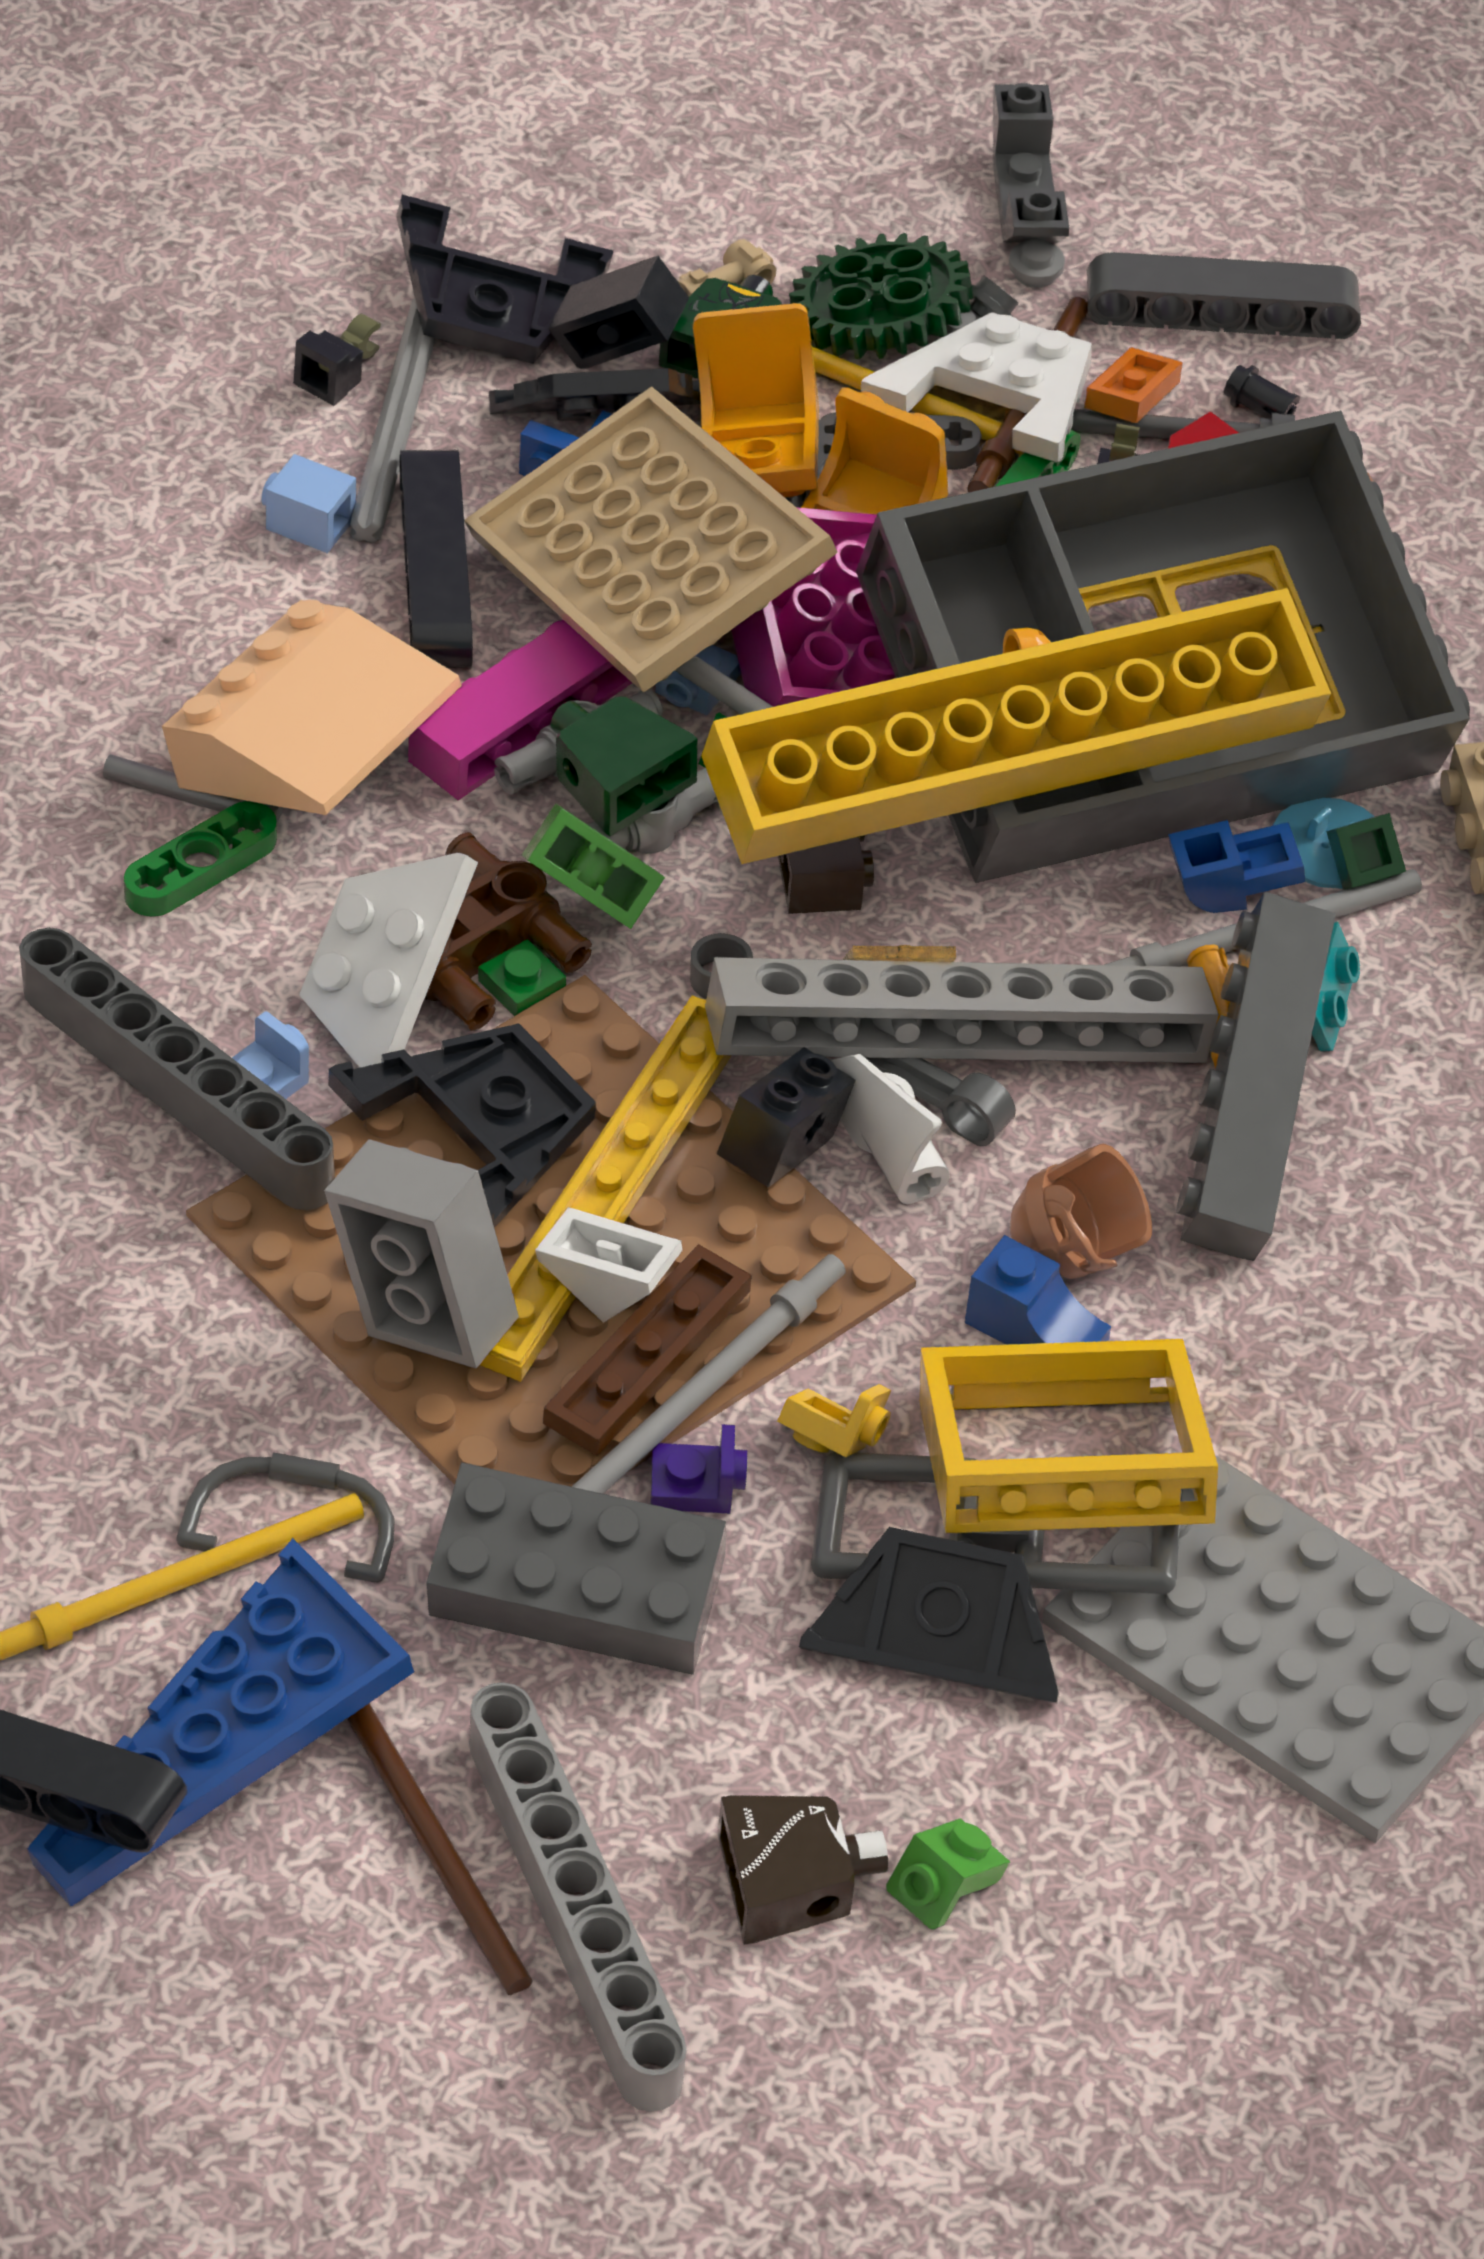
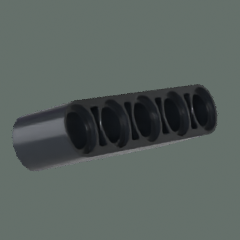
M400 450L399 473L400 491H402L400 496L404 532L405 573H407L408 615H410V618H408L410 646L446 668H472V618L459 450Z
M0 1709V1808L139 1853L150 1851L187 1795L185 1782L172 1768L156 1759Z

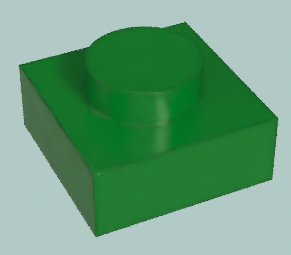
M528 939L478 967V981L513 1016L566 986V976Z

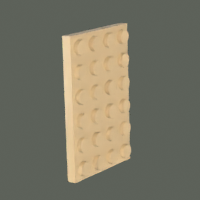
M653 387L644 391L464 520L474 539L643 693L658 682L665 680L677 668L705 648L715 644L727 632L755 612L765 608L770 601L802 578L812 574L820 565L838 553L829 534Z

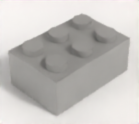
M368 1139L324 1190L368 1336L477 1368L519 1317L479 1172L463 1164L447 1162L413 1152L406 1148H398Z

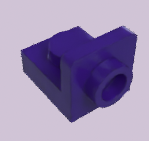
M722 1424L720 1446L659 1443L652 1449L650 1504L686 1512L730 1514L733 1489L745 1490L747 1478V1450L735 1449V1425Z

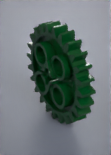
M884 233L879 234L875 243L867 244L861 237L856 238V247L852 249H847L839 244L836 245V255L834 257L819 254L816 256L818 267L803 266L801 268L803 278L793 279L794 291L789 293L790 304H802L808 311L811 341L814 340L815 348L823 350L832 346L833 355L837 357L849 349L854 350L856 360H860L867 351H875L878 359H883L888 349L895 348L900 354L905 355L908 351V344L915 343L921 347L929 345L927 336L944 337L947 335L946 325L960 326L962 324L960 313L970 312L969 300L974 298L968 262L961 261L959 250L948 252L946 242L944 241L930 246L928 236L926 235L918 238L913 243L908 242L907 233H902L895 241L888 242Z

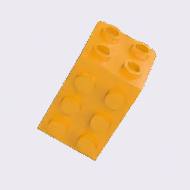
M799 303L703 312L696 315L693 320V333L700 385L701 428L783 497H794L804 493L806 490L817 489L819 399L806 307Z
M846 387L841 388L835 397L836 427L831 449L817 480V489L811 490L801 508L877 515L878 512L946 498L948 496L945 433L943 429L930 417L921 413L911 414L886 404L873 393L866 391L857 392Z

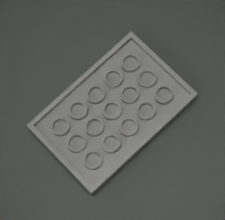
M1216 1456L1218 1481L1215 1524L1180 1525L1177 1580L1175 1588L1167 1594L1061 1590L1044 1608L1042 1623L1376 1843L1484 1721V1627ZM1192 1488L1183 1489L1182 1501H1195ZM1153 1526L1122 1527L1087 1564L1150 1566Z

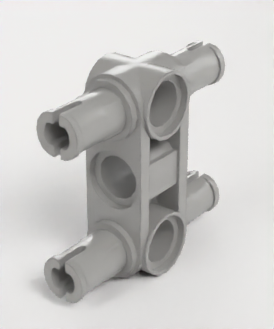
M651 689L644 693L640 690L639 693L629 697V699L660 716L663 715L662 704ZM575 701L589 713L602 706L588 701ZM551 724L540 730L534 742L495 760L494 764L497 766L494 768L496 779L502 789L508 794L512 795L518 792L519 789L551 775L558 777L556 773V737L558 735L552 731ZM704 768L697 772V782L610 837L603 832L595 821L588 825L628 852L657 853L664 851L672 845L675 833L686 828L689 822L692 821L694 814L717 803L718 800L707 770Z

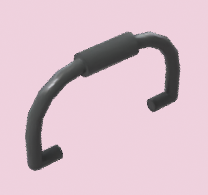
M273 1452L272 1457H243L217 1466L199 1480L186 1503L176 1541L179 1546L184 1548L207 1551L216 1547L217 1536L195 1533L202 1508L210 1493L228 1479L246 1473H269V1478L331 1490H335L336 1486L353 1491L371 1506L378 1520V1539L371 1565L347 1560L344 1577L370 1582H381L385 1577L394 1544L395 1518L384 1495L365 1478L340 1470V1464Z

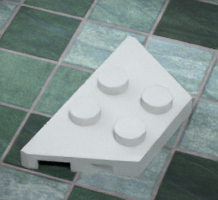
M454 853L354 876L344 880L299 995L359 1067L381 1063L382 1054L405 1049L478 862L467 855Z

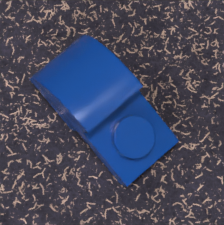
M1226 820L1168 834L1170 848L1184 891L1188 899L1204 911L1220 913L1247 910L1246 896L1305 882L1304 865L1289 822L1233 835L1229 822Z

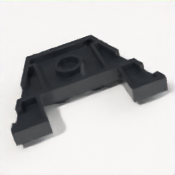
M402 194L396 217L423 335L534 364L555 338L548 328L570 287L606 274L609 270L614 250L569 238L564 239L556 275L444 246L442 243L451 207Z
M519 1023L443 1040L440 1050L410 1056L403 1049L382 1054L381 1063L353 1069L350 1061L336 1064L329 1068L328 1086L361 1121L414 1093H418L486 1164L478 1172L494 1228L595 1119L596 1101Z

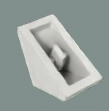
M568 1207L535 1249L537 1260L604 1323L649 1295L683 1249L680 1240Z

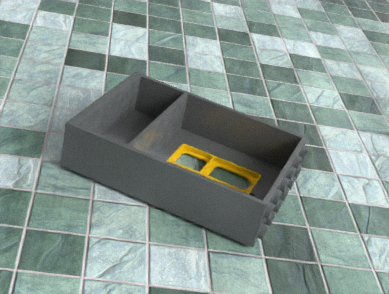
M1342 411L877 513L857 566L856 574L896 678L1003 654V640L1005 633L1009 629L1027 627L1038 629L1051 642L1094 633L1095 630L1088 615V610L1095 606L1134 597H1145L1153 604L1158 618L1180 613L1182 611L1175 595L1177 588L1231 575L1248 574L1261 578L1272 586L1274 590L1288 588L1331 692L1314 727L948 815L975 883L1166 838L1168 834L1226 820L1233 822L1283 810L1291 805L1315 799L1333 798L1439 772L1470 719L1469 701L1465 691L1459 686L1456 687L1448 667L1446 645L1439 635L1434 634L1426 615L1427 605L1424 592L1420 585L1413 583L1405 564L1403 542L1396 532L1391 531L1383 512L1384 500L1381 489L1376 482L1370 480L1362 461L1363 451L1360 439L1354 431L1349 430Z

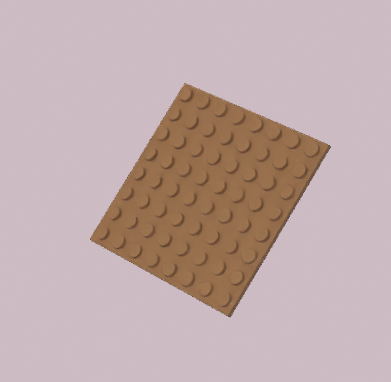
M586 975L494 1028L519 1023L596 1101V1112L593 1122L494 1228L507 1275L660 1044ZM709 1090L623 1224L681 1241L682 1252L652 1292L698 1244L751 1274V1290L599 1455L595 1456L544 1425V1407L652 1292L604 1323L576 1297L523 1380L519 1382L481 1365L473 1368L368 1336L328 1203L312 1210L293 1209L281 1202L246 1174L186 1210V1216L454 1484L461 1462L573 1486L771 1306L770 1298L789 1280L799 1281L828 1254H832L842 1261L846 1273L816 1300V1310L798 1326L792 1327L788 1325L660 1443H674L916 1287V1280L795 1168L768 1188L717 1155L733 1111ZM418 1093L402 1099L363 1121L354 1112H351L324 1128L332 1136L335 1177L368 1139L398 1148H406L413 1152L447 1162L463 1164L468 1168L476 1170L486 1166ZM652 1450L630 1470L652 1457Z

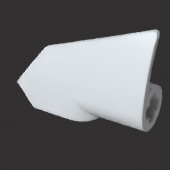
M861 1054L830 1059L838 1069L856 1080L840 1120L858 1147L873 1154L898 1199L903 1204H912L937 1195L947 1185L950 1178L948 1168L931 1141V1138L941 1127V1119L914 1099L913 1089L905 1079L895 1074L882 1073Z

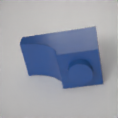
M1006 1235L1002 1237L971 1276L964 1323L1005 1345L1108 1341L1111 1331L1109 1324L1089 1312L1072 1295L1059 1273L1060 1263Z

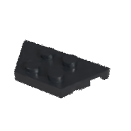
M669 368L556 373L542 376L535 380L513 384L514 390L489 391V412L491 415L557 411L558 421L587 420L592 418L591 412L598 409H614L615 413L650 387L657 390L674 406L701 404L699 380L693 381L691 375L677 373L676 370Z
M888 1527L869 1551L867 1558L848 1577L836 1592L835 1598L811 1628L808 1627L799 1643L800 1649L1050 1703H1058L1059 1690L1024 1556L1016 1553Z

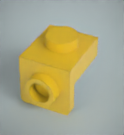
M878 1384L863 1391L853 1411L807 1388L786 1399L777 1422L794 1430L793 1438L807 1448L824 1453L832 1450L844 1457H848L864 1449L866 1445L874 1447L882 1437L891 1416V1412L884 1409L891 1390Z

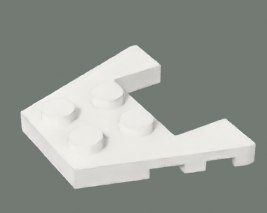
M991 312L866 376L861 381V392L873 393L886 404L909 412L937 385L1004 407L1020 410L1027 414L1012 429V448L1058 463L1063 458L1066 435L1070 434L1073 424V412L1076 403L1080 401L1090 368L1092 343L1070 337L1062 331L1047 330L1021 322L1013 316L999 315Z

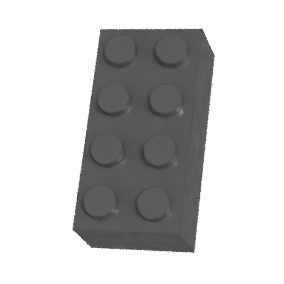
M461 1462L426 1582L429 1616L694 1675L725 1559L726 1521Z

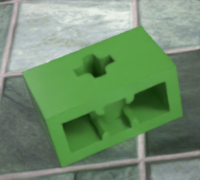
M555 804L521 854L527 861L630 929L665 879L657 870L558 804Z

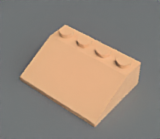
M300 600L293 604L287 610V613L265 633L255 638L253 644L231 664L222 668L218 675L198 694L187 700L183 707L162 725L179 788L327 815L462 685L459 675L346 607L322 604L317 600Z

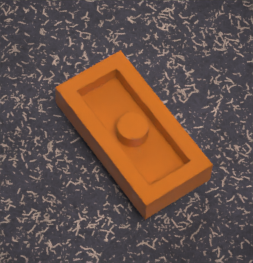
M1130 347L1087 387L1084 408L1137 423L1180 383L1183 362Z

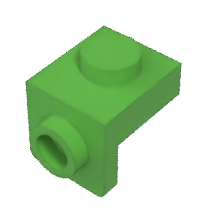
M959 1818L914 1834L889 1878L886 1889L928 1928L934 1930L945 1925L960 1897L997 1883L1002 1878L1011 1861L991 1845L989 1836L983 1830Z

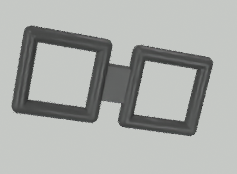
M833 1452L825 1458L811 1559V1569L817 1577L847 1580L869 1555V1553L840 1552L848 1480L935 1483L930 1456L854 1453L844 1457ZM964 1457V1461H965V1460H976V1459H974V1458H965V1457ZM1181 1489L1180 1501H1182L1183 1489ZM977 1496L960 1497V1504H956V1509H976ZM1180 1525L1153 1526L1150 1566L1042 1561L1045 1530L950 1533L949 1535L950 1540L1023 1555L1032 1588L1167 1594L1176 1585Z

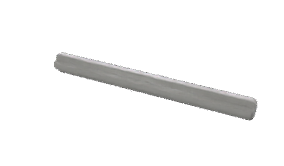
M415 298L411 302L350 521L352 526L350 534L356 541L366 540L369 543H375L382 536L399 474L400 450H405L435 342L434 337L423 335Z

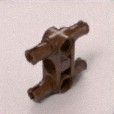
M465 832L452 840L446 849L445 855L454 853L465 854L478 862L424 999L439 1001L457 1016L470 1031H476L493 1018L496 1010L494 1007L496 1000L471 979L478 974V967L528 939L532 944L535 943L552 957L566 973H572L584 966L589 960L592 952L590 949L592 943L573 928L561 915L559 902L547 892L546 875L541 869L525 861H501L478 842L473 834Z

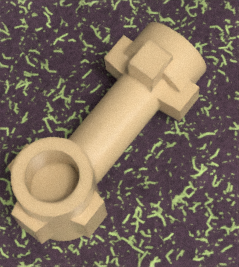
M740 239L732 243L725 251L723 266L708 273H705L701 268L693 272L689 271L679 276L678 283L689 297L706 279L714 277L738 284L749 275H757L766 279L771 285L776 277L777 269L773 265L774 259L761 247L756 248L750 241Z

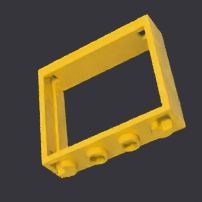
M1183 1339L921 1348L919 1403L945 1533L1215 1524L1218 1463ZM1150 1378H1165L1167 1387H1150ZM949 1385H951L952 1394H950ZM1169 1402L1182 1453L964 1461L954 1410ZM1192 1488L1195 1501H1180L1181 1489ZM977 1496L976 1509H956V1504H960V1497Z

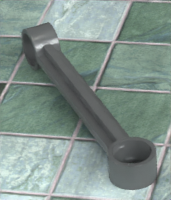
M716 933L705 936L695 943L691 950L690 983L699 996L707 999L711 972L704 969L703 966L714 962V957L753 958L750 946L743 939L731 934ZM865 1057L882 1073L895 1074L905 1079L911 1085L914 1095L942 1110L943 1117L953 1132L977 1146L989 1145L1015 1117L1016 1109L1011 1095L998 1081L988 1075L971 1073L964 1080H961L922 1058Z

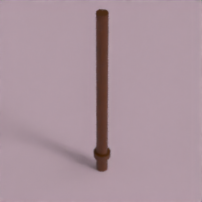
M370 1703L347 1718L350 1726L507 1994L511 1996L529 1988L532 1984L531 1976Z

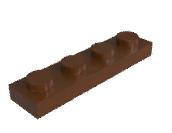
M698 1244L546 1404L543 1411V1424L595 1456H598L749 1294L752 1275Z

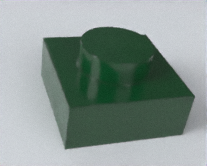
M1390 813L1326 831L1343 890L1406 872Z

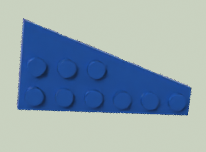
M293 1538L279 1553L278 1556L281 1564L265 1583L261 1584L255 1581L241 1598L243 1608L224 1630L212 1631L147 1707L150 1717L134 1736L129 1738L123 1735L115 1745L116 1747L156 1759L166 1764L183 1779L187 1786V1795L150 1851L144 1853L130 1851L51 1824H47L27 1847L34 1867L70 1907L414 1673L410 1655Z

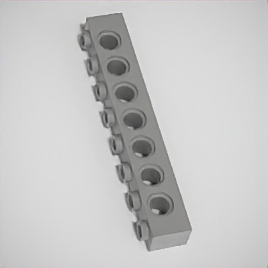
M714 957L705 1004L716 1054L744 1056H793L805 1047L813 1053L824 1057H846L861 1054L869 1058L1206 1063L1219 1015L1203 967Z

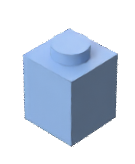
M294 454L279 473L274 472L269 476L264 485L261 502L266 506V529L329 553L351 525L350 521L356 504V477Z

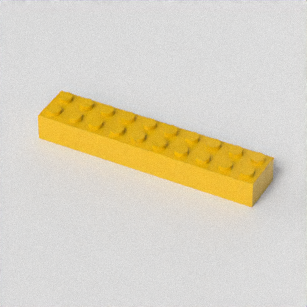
M1288 588L715 720L712 723L701 757L741 864H746L1314 727L1331 692Z

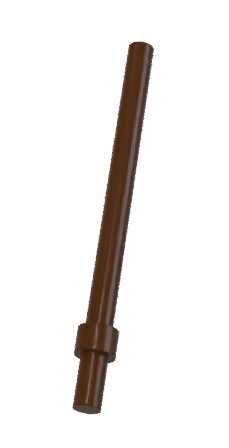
M1081 297L1071 298L1053 330L1062 331L1074 338L1088 313V302ZM1009 409L995 437L988 439L984 443L976 458L977 469L967 486L968 493L994 487L997 479H1001L1011 468L1016 457L1015 450L1012 448V429L1027 413L1017 409Z

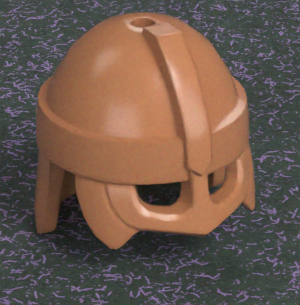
M1102 1143L1090 1147L1060 1164L1044 1168L1031 1176L1012 1208L1010 1234L1011 1238L1060 1263L1059 1273L1061 1276L1075 1279L1097 1271L1117 1267L1116 1260L1110 1258L1147 1243L1152 1236V1219L1147 1199L1134 1171L1117 1150Z

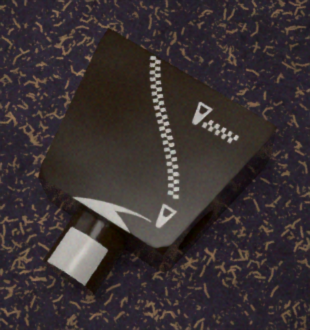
M730 1795L721 1797L717 1835L743 1945L754 1944L848 1916L851 1913L855 1884L854 1877L888 1871V1852L883 1832L879 1830L844 1835L837 1804L828 1796Z

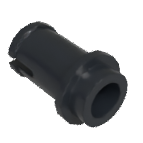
M1238 365L1231 373L1224 387L1223 394L1231 398L1230 404L1237 408L1242 404L1271 419L1272 413L1294 415L1297 409L1295 405L1299 403L1300 396L1295 393L1292 394L1259 376V369L1251 365L1246 368Z

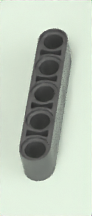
M1111 252L1096 256L1087 268L1088 314L1099 325H1109V321H1111L1112 325L1164 328V325H1168V329L1220 332V328H1224V332L1276 335L1275 331H1278L1279 335L1331 338V335H1335V339L1352 337L1361 325L1358 278L1353 271L1346 267Z

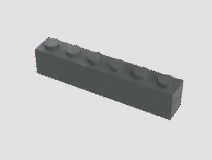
M1264 891L1252 913L1242 911L1238 919L1232 939V946L1240 949L1238 964L1232 963L1230 965L1221 992V999L1230 1001L1227 1017L1220 1016L1210 1044V1052L1219 1054L1216 1070L1209 1069L1199 1097V1105L1208 1107L1205 1123L1199 1122L1197 1124L1188 1150V1159L1196 1161L1193 1178H1186L1176 1208L1177 1214L1185 1216L1181 1241L1233 1257L1254 1261L1272 1235L1336 913Z

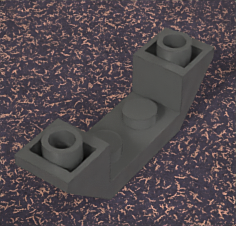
M1029 83L994 84L993 170L1003 242L1043 239L1050 243H1058L1069 236L1070 227L1064 191L1054 190L1049 155L1054 121L1049 85H1032Z

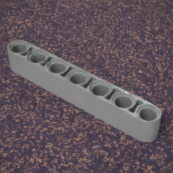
M504 1682L490 1684L478 1691L473 1697L471 1704L469 1732L471 1756L621 2095L627 2103L637 2109L649 2112L663 2110L673 2105L682 2091L687 2050L685 2038L531 1698L526 1691L516 1685ZM495 1727H504L509 1729H497ZM527 1781L532 1782V1784H522L518 1782ZM552 1836L559 1839L549 1840L541 1837ZM567 1892H579V1893H583L584 1895H581V1896H572V1895H568V1894H566V1893H567ZM602 1948L611 1952L597 1953L591 1951V1949ZM626 2005L634 2007L637 2010L624 2011L619 2010L616 2007ZM652 2063L660 2065L663 2068L651 2070L646 2069L641 2065Z

